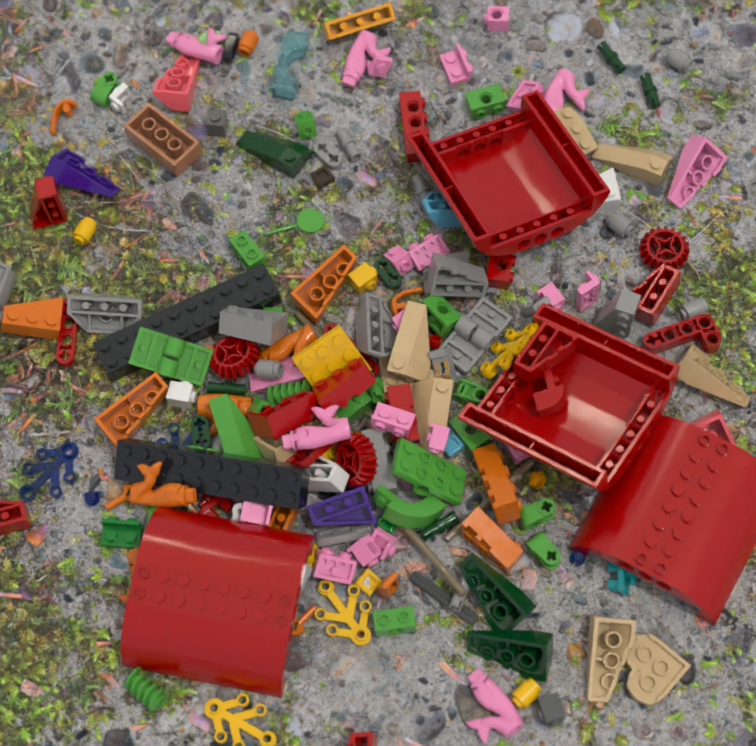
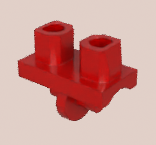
M200 494L203 500L198 504L202 508L197 513L220 518L215 512L219 507L227 513L234 505L230 498Z

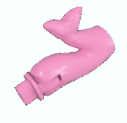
M209 27L206 45L193 35L182 34V32H170L166 38V43L171 44L172 48L188 56L218 65L222 60L224 47L217 43L227 40V36L216 34L214 29Z
M361 30L347 55L341 84L354 88L355 84L359 82L366 70L365 51L374 59L376 54L387 57L390 54L391 47L378 50L376 48L377 37L369 31Z
M559 69L548 86L544 99L553 111L563 108L564 90L567 96L573 100L574 104L581 111H584V98L589 94V89L577 91L575 89L574 74L568 70Z
M332 405L326 409L312 407L311 410L326 427L303 426L297 428L295 434L292 430L290 434L282 435L284 450L292 448L294 451L313 449L351 439L348 418H333L339 408L338 405Z
M478 668L467 677L477 701L483 707L500 715V717L488 716L465 722L468 727L478 730V735L482 742L487 743L490 729L494 728L505 737H510L524 726V722L513 703L501 688L489 678L488 674L484 675L482 670Z

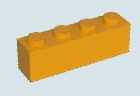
M390 2L322 24L326 40L329 41L393 21L396 18Z

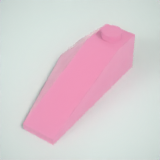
M691 135L682 150L667 199L677 208L681 209L700 187H704L707 184L709 178L719 173L727 156L706 137Z
M293 355L286 357L280 362L284 365L282 378L277 380L258 378L255 372L249 374L251 393L268 391L270 385L274 388L277 383L281 386L285 382L287 385L289 382H294L295 384L296 381L303 383V380L307 379L297 366L293 367V360L291 358Z

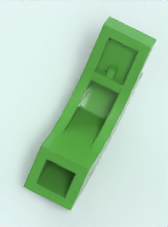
M383 485L377 488L373 497V501L377 506L385 510L382 516L385 520L394 525L410 529L431 525L435 519H439L442 516L446 504L433 494L420 502H405L396 497Z

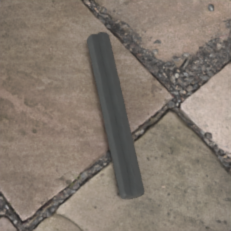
M412 572L409 577L411 582L449 608L448 606L453 598L451 595L419 572ZM465 605L462 606L461 612L453 611L471 625H474L479 617Z

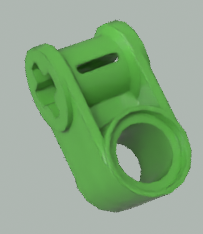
M106 72L102 75L90 93L91 101L104 107L110 106L109 95L113 93L116 87L120 86L114 72Z
M459 379L457 390L452 394V399L461 404L467 405L470 402L478 406L482 400H478L477 397H485L489 390L466 379Z
M543 498L532 504L522 506L523 510H520V521L524 530H529L539 524L552 520L556 514L554 501L550 498ZM547 507L548 509H550V511L547 512L543 508Z
M539 531L525 543L527 550L547 570H556L560 566L561 555L559 550L542 531ZM548 557H550V558H554V557H555V561H553L552 559H550V560L548 561Z

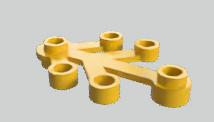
M537 323L528 324L524 330L517 332L514 329H509L505 333V338L510 342L501 344L499 341H496L492 344L490 349L495 354L502 353L491 363H483L480 367L481 374L486 379H491L498 371L496 367L498 364L503 370H507L511 366L514 356L518 357L540 326Z
M326 579L320 581L318 584L319 594L323 597H328L339 613L326 612L324 608H318L314 613L316 620L320 622L327 620L347 623L351 630L340 629L337 625L330 624L326 628L327 635L331 638L336 636L351 638L353 643L358 646L368 644L371 640V631L367 628L369 613L372 610V605L369 601L364 600L359 605L361 611L359 625L354 619L360 588L355 584L348 587L349 599L346 609L335 594L333 583ZM328 584L330 587L327 590H323L322 586ZM355 588L358 590V592L356 594H351V589ZM368 604L370 607L368 610H363L362 606ZM319 612L325 613L322 618L317 616ZM335 628L336 632L334 634L329 633V629ZM359 632H363L365 636L363 638L357 637V634Z
M239 694L237 698L225 702L218 698L208 700L205 704L204 712L208 718L213 719L216 731L214 738L219 744L225 743L228 739L227 733L223 730L221 719L223 718L229 722L233 738L232 746L237 744L245 746L242 742L239 728L259 739L261 746H275L277 738L273 732H263L244 721L254 717L262 718L266 716V706L264 704H257L254 709L236 714L226 711L237 706H248L250 702L249 697L246 694ZM242 697L247 698L244 704L239 703ZM213 705L218 706V710L215 712L211 711ZM260 707L264 708L262 714L257 713V709ZM223 733L225 735V738L223 740H218V735ZM266 736H271L270 742H264Z

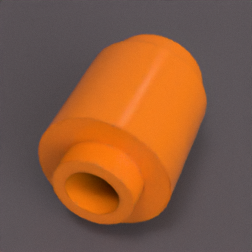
M248 30L243 32L237 45V52L241 56L250 57L253 54L259 41L255 31Z

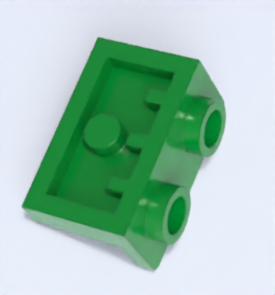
M117 517L102 518L101 547L130 550L140 547L144 527L139 520L134 518L119 520Z

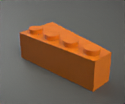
M343 245L290 293V301L314 325L317 326L348 279V274L354 270L357 264V256Z
M155 372L94 418L97 426L116 449L117 440L133 438L166 398L168 386L158 373Z
M491 443L472 450L498 525L520 519V510H523L520 499H516L515 493L517 491L513 481H509V469L507 465L503 466L501 461L504 460L501 448L497 449L495 443Z

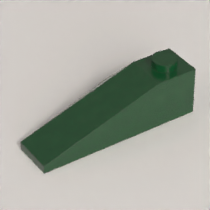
M247 130L236 142V145L293 179L314 154L313 150L299 142Z
M473 552L459 565L468 586L473 589L477 597L478 605L482 606L486 614L485 619L493 630H513L537 607L521 589Z
M468 630L467 651L488 661L494 660L502 664V667L507 670L509 668L521 673L520 676L526 679L531 678L547 682L553 654V633L534 630Z

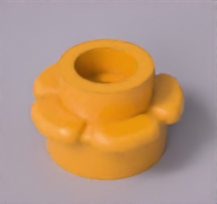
M534 471L529 477V485L536 489L543 487L547 481L544 472Z

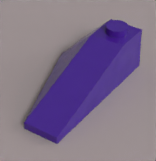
M68 148L51 157L43 174L48 177L53 176L58 184L113 197L120 192V189L106 177L96 174L97 169L88 167L84 164L85 159Z

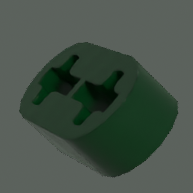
M385 258L378 259L374 264V268L378 273L377 276L388 289L398 290L402 286V276L389 260ZM379 266H386L387 272H385L383 269H380ZM390 276L392 277L393 280H396V279H397V283H396V284H395L394 282H391V281H390Z
M202 415L195 416L191 421L193 445L200 446V437H203L204 442H207L204 443V450L211 448L208 420ZM202 421L204 425H202V431L199 432L197 425L198 422Z

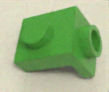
M301 111L294 115L300 139L317 136L312 111Z

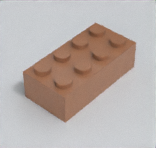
M149 102L123 125L126 135L130 140L177 177L203 154L201 144L197 139Z

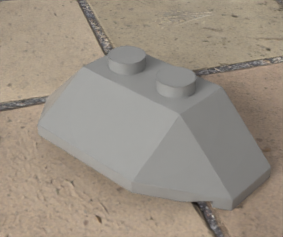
M365 292L356 317L357 349L366 354L384 359L391 356L397 337V332L392 326L394 324L392 320L393 315L384 304L383 297Z
M69 294L67 295V314L86 332L112 334L142 319L143 299L126 295Z

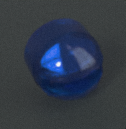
M100 492L84 493L86 504L96 506L100 501Z
M572 550L569 557L571 564L576 561L575 567H580L587 559L585 555L575 550Z

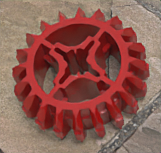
M666 225L664 229L658 226L656 230L651 228L649 233L646 232L644 234V238L641 239L639 245V256L643 258V264L648 263V269L653 267L655 271L662 264L679 270V267L682 268L689 258L690 248L689 242L686 241V236H681V230L674 232V227L669 230ZM673 245L677 247L679 254L675 252L676 250L673 248ZM649 246L653 247V250L656 252L655 255H653Z
M225 335L224 339H219L218 344H213L214 349L212 350L214 351L211 354L210 366L214 373L222 379L226 378L230 381L233 378L237 381L238 377L244 378L246 373L251 374L250 370L254 369L255 364L259 361V357H261L259 347L256 342Z
M351 433V439L338 441V446H335L337 452L334 453L336 457L334 462L349 474L348 486L360 487L374 480V475L377 474L376 467L379 466L376 462L378 459L375 454L377 450H374V443H370L369 437H365L364 434Z

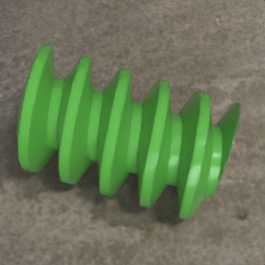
M303 380V383L296 381L295 384L294 382H289L287 385L285 382L281 386L277 383L274 388L270 385L268 387V400L277 405L281 403V399L303 390L311 392L308 380Z
M138 666L128 676L124 688L130 691L132 696H136L138 701H142L143 706H148L150 712H154L167 702L170 692L163 695L165 688L162 687L157 690L159 683L155 682L151 685L153 678L145 679L147 672L139 674L141 667Z

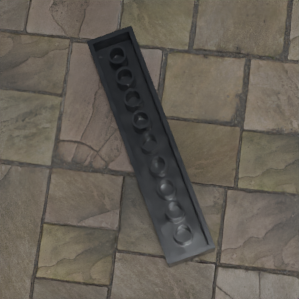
M263 263L103 337L92 344L112 383L142 369L128 363L140 326L195 344L219 332L220 311L234 305L240 308L264 310V308L274 307L282 303L280 292Z
M134 438L117 440L114 479L141 482L145 477L137 465L145 464L151 467L156 462H162L154 486L160 487L167 483H180L188 485L189 488H196V492L201 494L297 510L307 506L311 466Z

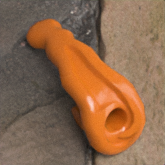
M64 99L55 106L51 117L50 133L52 135L57 134V122L63 112L69 118L74 115L73 109L78 107L76 101Z
M423 287L410 288L395 295L390 306V312L393 317L406 308L407 304L405 302H398L404 297L423 293Z

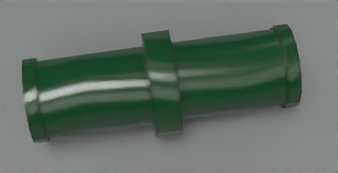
M606 41L600 43L602 46L598 44L597 49L605 57V62L612 66L617 75L623 73L621 69L625 71L627 67L618 58L617 52L613 51Z
M644 73L645 78L643 75L639 77L644 88V96H647L650 109H657L656 104L658 108L661 106L657 95L658 89L653 84L651 74Z
M225 381V383L207 382V394L246 396V384H231L229 381Z
M452 511L441 519H435L434 523L419 530V533L426 542L439 533H445L447 528L459 523L460 520L457 519V514Z

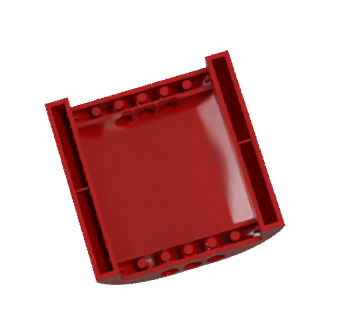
M539 90L522 95L520 111L443 139L431 142L424 131L407 136V141L476 248L488 255H510L558 238L574 230L590 218L610 194V189Z
M542 303L533 315L534 323L540 326L546 320L578 337V349L551 368L554 374H558L560 383L567 389L568 398L564 407L554 414L541 417L537 411L533 393L548 389L544 374L532 383H528L513 374L514 361L517 359L515 355L511 366L502 372L479 405L476 406L468 402L458 415V419L597 491L607 490L623 475L656 427L672 395L680 365L548 304Z
M662 415L651 435L623 475L610 488L599 491L569 549L587 558L589 552H592L699 609L696 616L715 625L756 545V457L695 425Z
M158 506L149 519L144 531L128 593L121 633L122 665L130 668H137L139 666L141 670L283 698L287 677H284L290 642L308 555L312 556L316 536Z

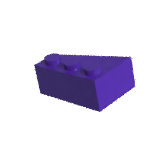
M364 486L307 506L313 525L377 524Z

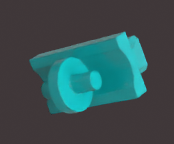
M608 561L609 572L618 573V579L608 580V589L611 592H620L623 596H629V585H635V579H639V577Z

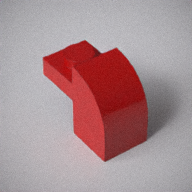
M551 369L543 371L548 389L533 393L537 411L541 417L560 411L568 398L567 389L560 383L558 374H554Z

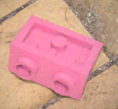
M456 44V50L439 55L440 62L451 87L471 81L473 67L471 63L467 62V53L465 49L461 48L460 44Z
M523 80L506 105L508 111H520L521 98L524 94L539 90L544 97L545 91L541 83Z
M431 232L423 237L424 241L418 244L415 242L407 247L409 250L407 252H409L417 271L430 265L433 252L441 255L450 252L440 233L433 235Z
M589 270L585 272L584 283L577 289L575 308L580 313L598 301L600 280Z
M378 402L371 417L370 426H373L378 431L385 430L397 437L408 438L416 414Z
M322 547V550L315 548L314 553L317 557L311 575L351 585L357 561L352 557V554L341 551L340 554L334 553V550Z

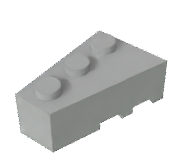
M624 289L620 290L612 297L611 301L605 303L604 307H599L593 326L621 339H628L635 321L641 295Z
M374 428L362 430V434L370 438V443H374L373 448L377 450L375 454L378 457L376 462L379 465L376 467L377 474L374 475V480L368 483L369 493L373 492L375 495L377 488L383 485L394 495L398 494L395 475L390 473L392 461L389 444L386 439V431H378Z

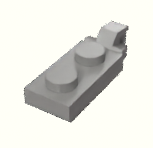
M350 524L316 531L318 547H331L333 544L350 543L353 540H359L369 534L372 536L370 524L359 526Z

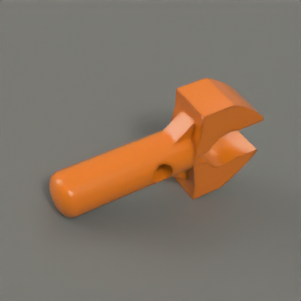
M132 484L122 486V495L105 503V509L109 511L125 501L131 502L129 493Z
M312 605L299 618H295L294 625H297V628L293 631L292 637L301 636L305 632L303 624L314 615L316 609H318L316 605Z

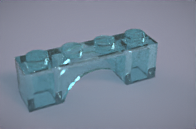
M287 30L286 37L283 36L282 51L278 52L277 58L279 62L278 65L274 66V79L269 84V90L272 92L273 98L288 101L294 100L297 82L296 77L288 71V68L295 60L306 57L309 46L308 33Z

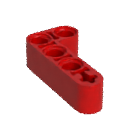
M701 314L647 333L643 338L641 348L658 354L698 340L702 349L706 353L711 354L718 350L722 337L713 318L708 314ZM700 324H705L707 327H702ZM682 330H687L690 333L686 334ZM665 336H670L672 340H667ZM707 340H713L715 344H711Z

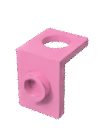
M243 501L240 520L268 526L272 505Z

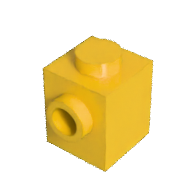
M364 262L348 274V281L356 292L362 295L367 290L370 291L378 283V273L373 266H369Z

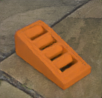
M393 572L386 576L376 589V592L385 600H388L399 587L398 573Z

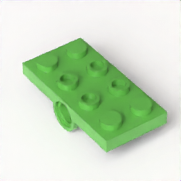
M140 326L128 363L167 377L177 378L202 386L211 360V354H213L214 350Z
M402 437L399 438L396 443L390 473L413 484V492L417 495L429 496L433 494L458 506L462 499L466 470Z

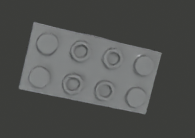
M482 297L467 315H463L458 320L454 331L438 350L451 347L454 367L468 375L513 321V317Z

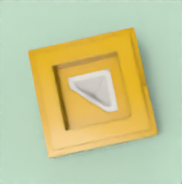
M366 568L354 584L370 597L382 583V580L369 568Z

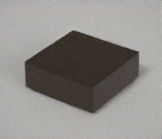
M326 165L310 173V177L319 189L335 181V177Z

